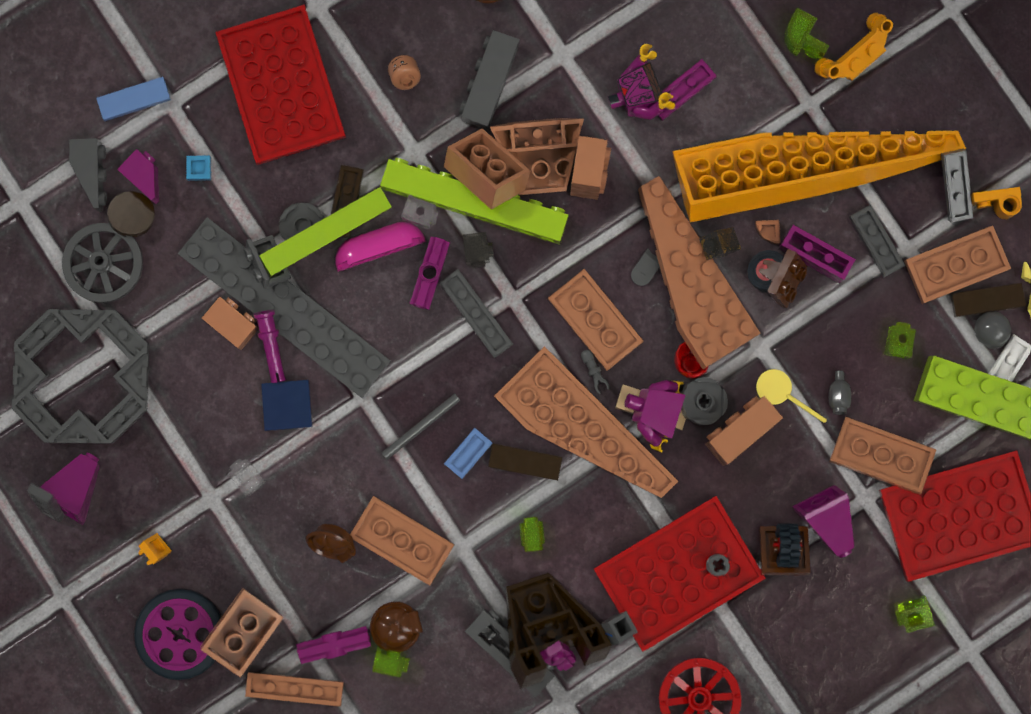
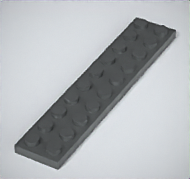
M207 217L178 254L254 314L265 310H275L273 318L275 328L279 330V334L363 398L391 361L288 280L264 289L261 282L257 283L253 274V269L255 268L252 261L248 262L243 249L246 247Z

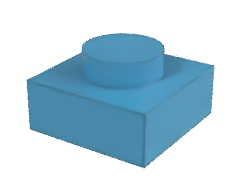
M186 156V179L188 181L211 180V156Z

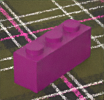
M792 225L778 250L784 253L788 249L797 252L807 266L839 284L845 280L856 260L795 225Z

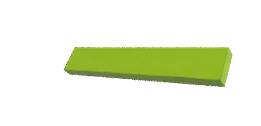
M381 187L262 253L259 255L261 262L271 277L390 209L392 206Z

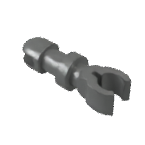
M584 350L581 353V358L589 369V376L593 377L595 390L599 394L602 393L599 390L600 382L605 383L607 389L610 390V384L602 376V369L600 366H597L593 353L590 350Z

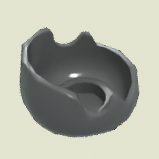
M985 312L977 319L974 327L977 340L989 349L1004 346L1009 341L1012 332L1010 321L999 312Z

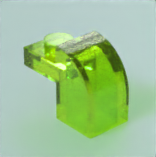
M796 8L786 27L784 36L786 46L795 56L803 49L809 57L821 59L829 45L809 35L818 18L799 8Z

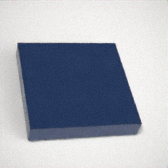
M309 380L261 384L265 431L313 427Z

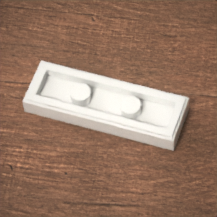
M1013 334L988 374L1012 382L1030 354L1031 345Z

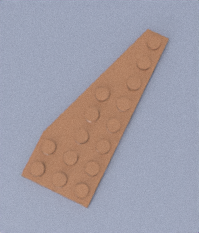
M660 176L642 185L638 191L645 216L648 217L651 227V238L654 239L657 248L655 252L664 284L667 286L671 298L669 301L671 309H674L677 330L702 369H705L761 333L709 252H706L707 249L703 248L702 241Z
M545 346L494 395L526 430L659 498H662L678 482Z

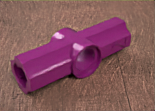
M430 237L423 263L419 268V275L410 305L430 310L437 284L441 278V271L450 242L437 237ZM427 268H434L437 272L434 278L427 279L424 277V271Z
M367 626L344 632L337 631L325 634L321 638L296 644L301 664L323 658L331 659L343 656L347 652L372 646Z

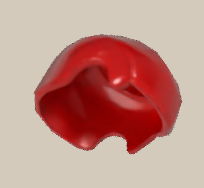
M686 342L679 345L674 355V364L678 372L691 379L704 375L708 367L702 369Z

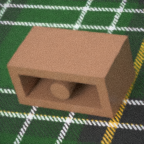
M219 297L202 319L234 346L242 350L259 330L254 325L257 320L247 312L244 315L238 312L236 309L239 306L229 297L226 300Z

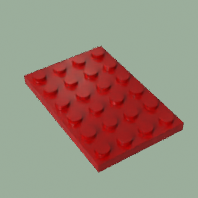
M305 5L215 32L257 165L346 138Z
M1017 450L929 475L921 495L897 486H890L879 490L906 582L1031 547V494Z
M714 496L594 568L595 573L618 612L627 611L638 631L633 637L642 652L766 579L764 575H761V569L717 496ZM714 554L725 556L729 560V571L721 576L710 574L706 568V562L710 556ZM721 559L712 563L715 566V572L717 569L722 570L724 567L721 565Z

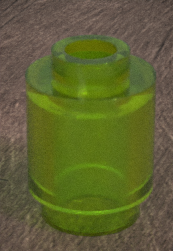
M538 517L523 518L524 523H519L521 546H524V552L543 550V544H545L543 521H538Z

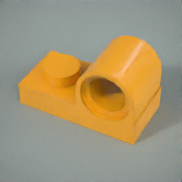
M1020 187L971 194L972 206L977 205V209L991 207V203H993L995 214L1001 219L1013 217L1022 208ZM1004 201L1011 203V212L1004 209Z

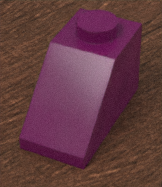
M136 149L117 170L152 202L157 204L159 202L158 168L153 164L156 160L146 151L142 154Z

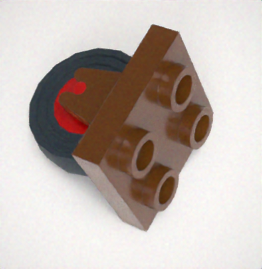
M790 249L787 250L785 256L777 251H761L749 262L747 269L748 279L756 289L769 293L778 305L787 308L789 303H792L796 297V289L799 283L807 275V266L797 252Z

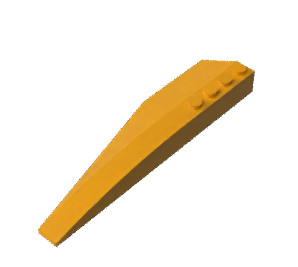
M881 131L880 135H869V132H829V135L807 132V135H793V132L783 133V136H772V133H760L673 151V158L689 221L695 222L867 184L942 160L941 153L963 148L966 150L959 131H927L926 134H917L914 131H905V134H891V131Z

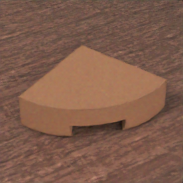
M779 220L755 221L756 230L764 240L772 244L781 243Z

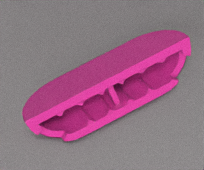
M397 222L352 237L344 241L336 252L335 264L337 271L340 272L425 243L426 239L422 231L409 222Z

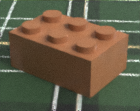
M483 128L447 148L444 168L490 209L499 206L526 190L530 170Z
M579 136L570 196L598 200L599 193H604L611 148L607 147L608 140Z
M757 396L752 398L743 406L745 409L743 413H734L725 421L727 424L725 428L721 429L718 427L707 436L709 441L705 445L723 466L732 462L783 419L765 396L760 399Z
M242 588L201 644L200 649L241 678L284 617L249 591Z

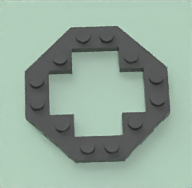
M48 309L14 342L15 366H13L14 394L12 409L44 443L113 444L147 412L149 343L118 311ZM65 328L81 343H84L100 328L130 359L113 376L129 394L97 425L81 410H77L62 425L32 394L49 377L33 359Z

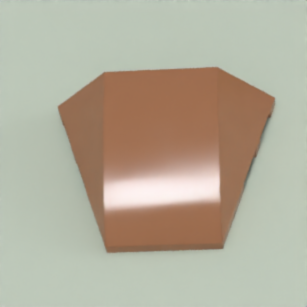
M555 118L490 126L496 141L530 170L526 190L519 195L567 190L584 118Z

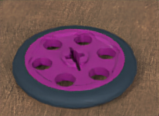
M174 589L158 594L148 601L136 621L134 639L139 657L155 674L167 679L183 680L202 674L216 660L200 649L203 642L198 640L197 631L200 628H206L210 633L221 618L219 611L205 596L192 590ZM167 606L174 610V617L171 620H165L162 617V610ZM189 607H194L198 611V617L194 621L186 618L185 612ZM153 627L159 628L162 632V636L158 641H154L149 637V632ZM182 628V634L187 639L180 638L176 640V634L172 630H180ZM164 648H168L173 652V658L169 662L163 661L160 657V653ZM189 648L194 649L197 653V658L194 662H188L184 657L185 651Z

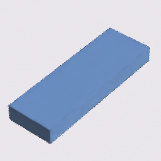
M160 77L96 99L103 120L108 121L170 101L171 97L165 78Z

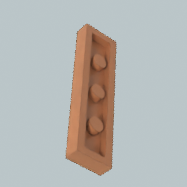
M248 672L245 697L341 707L344 682Z

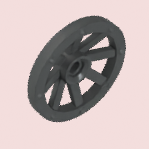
M109 223L88 225L75 233L67 243L62 257L63 274L68 285L79 296L97 303L114 302L128 295L138 284L143 271L142 251L134 237L119 235L112 229ZM100 232L115 234L105 249L102 250ZM90 235H92L93 253L79 245ZM122 238L131 249V252L111 255ZM75 251L88 258L87 262L72 267ZM99 258L104 259L101 265L97 264ZM131 259L134 262L131 275L114 266V262ZM91 269L82 287L74 274ZM112 272L127 282L119 289L113 291L108 273ZM98 274L101 276L106 294L90 292Z

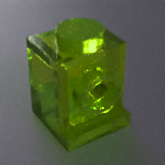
M897 322L896 326L892 325L889 327L884 355L904 359L912 357L916 330L910 329L911 324ZM899 335L906 337L905 343L899 341Z
M925 595L919 599L898 604L900 611L895 612L899 626L904 625L907 633L935 626Z
M378 647L372 672L401 678L402 673H407L410 659L401 656V652L388 650L385 653L382 648Z

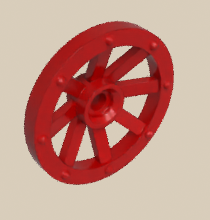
M691 658L678 663L666 674L660 686L659 706L661 714H671L669 706L689 704L683 714H692L695 710L697 714H705L704 710L706 709L712 714H723L711 704L712 701L732 700L729 714H739L741 708V692L734 675L725 666L711 659ZM700 667H707L717 671L706 685L702 687ZM689 668H693V688L678 677L680 673ZM722 677L726 679L731 689V692L710 693ZM672 682L683 689L687 696L668 698ZM697 694L703 695L701 702L695 701Z

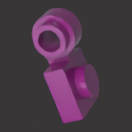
M557 641L540 652L544 662L551 666H556L559 671H567L577 662L574 653L569 649L568 645L561 641Z

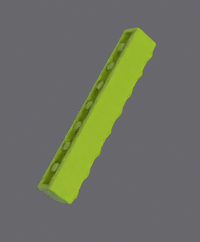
M395 158V161L388 159L380 184L382 190L560 245L568 220V214H565L564 209L555 206L549 209L543 207V203L532 199L526 202L520 200L519 195L490 209L459 180L453 179V175L440 171L439 174L430 172L431 169L423 165H417V167L410 166L408 161L401 158Z

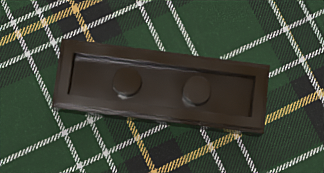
M341 165L331 214L359 199L364 169ZM352 230L341 237L351 238Z
M1022 283L951 294L954 318L1026 306Z
M493 444L488 467L558 481L562 457Z

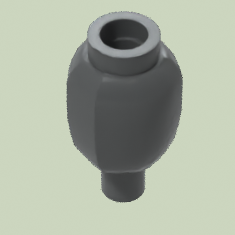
M835 371V381L829 387V406L833 409V414L836 415L847 414V409L851 405V388L844 381V371Z

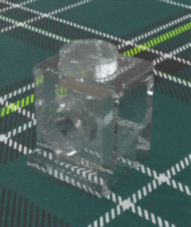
M408 195L401 218L402 221L429 229L431 224L435 225L439 211H436V204ZM423 208L425 213L419 216L416 214L417 209Z
M238 459L230 466L232 471L227 474L245 496L253 494L267 481L248 459L243 461ZM248 471L251 477L245 481L243 474Z

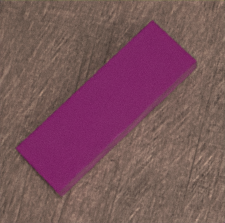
M703 59L662 90V93L667 92L673 95V98L669 101L675 103L674 109L669 110L666 108L664 112L658 115L662 121L716 79L717 76Z

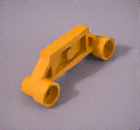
M872 13L866 23L871 31L837 61L833 62L827 58L819 59L815 64L816 74L823 78L832 79L846 77L852 81L886 51L884 46L888 33L893 28V22L880 13Z

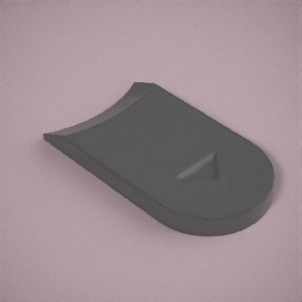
M649 249L645 251L631 273L632 281L638 286L647 285L660 267L657 257Z

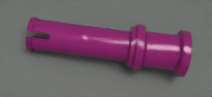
M265 310L253 315L258 321V338L263 340L271 383H277L276 373H278L280 382L286 380L276 338L279 336V330L275 328L273 318L275 310Z

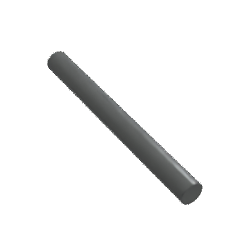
M454 393L386 448L382 455L388 460L461 400Z

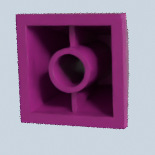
M88 452L86 455L80 454L40 486L41 489L55 497L67 517L82 525L86 521L100 468L98 464L99 459Z
M833 485L792 506L794 511L836 556L842 558L852 553L851 549L854 548L850 502L847 493Z

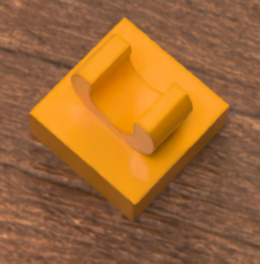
M156 533L139 545L140 550L138 554H145L149 559L146 563L150 565L165 558L172 550Z

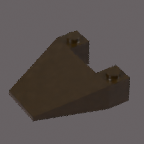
M550 573L506 587L510 669L520 689L543 681L548 667L540 652L557 641L568 645L569 648L575 646L584 666L606 659L612 644L603 627Z

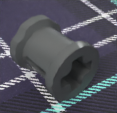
M714 554L707 559L706 568L712 575H725L730 568L729 560L723 555ZM721 559V565L724 567L722 570L717 569L715 572V566L712 563Z

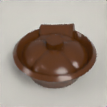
M322 524L316 531L306 536L308 546L315 553L323 557L345 563L356 555L352 536L339 526Z
M389 602L382 605L375 611L370 623V632L374 642L383 650L393 653L402 652L412 647L417 641L419 634L423 632L418 611L402 602Z

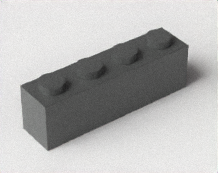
M495 30L492 31L491 37L486 36L482 48L485 50L483 58H478L475 66V71H478L475 80H470L467 92L470 93L468 100H463L459 110V114H462V122L487 131L489 130L519 48L518 38Z

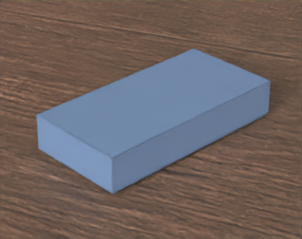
M474 428L444 464L463 479L493 443Z

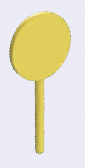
M771 369L760 375L756 383L757 394L760 398L765 396L772 405L780 404L789 399L823 423L827 422L826 418L790 395L792 384L790 378L783 371Z

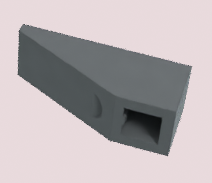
M97 138L69 139V163L93 208L98 212H104V205H107L106 191H103V182L107 180L106 169L103 168V159H106V147Z

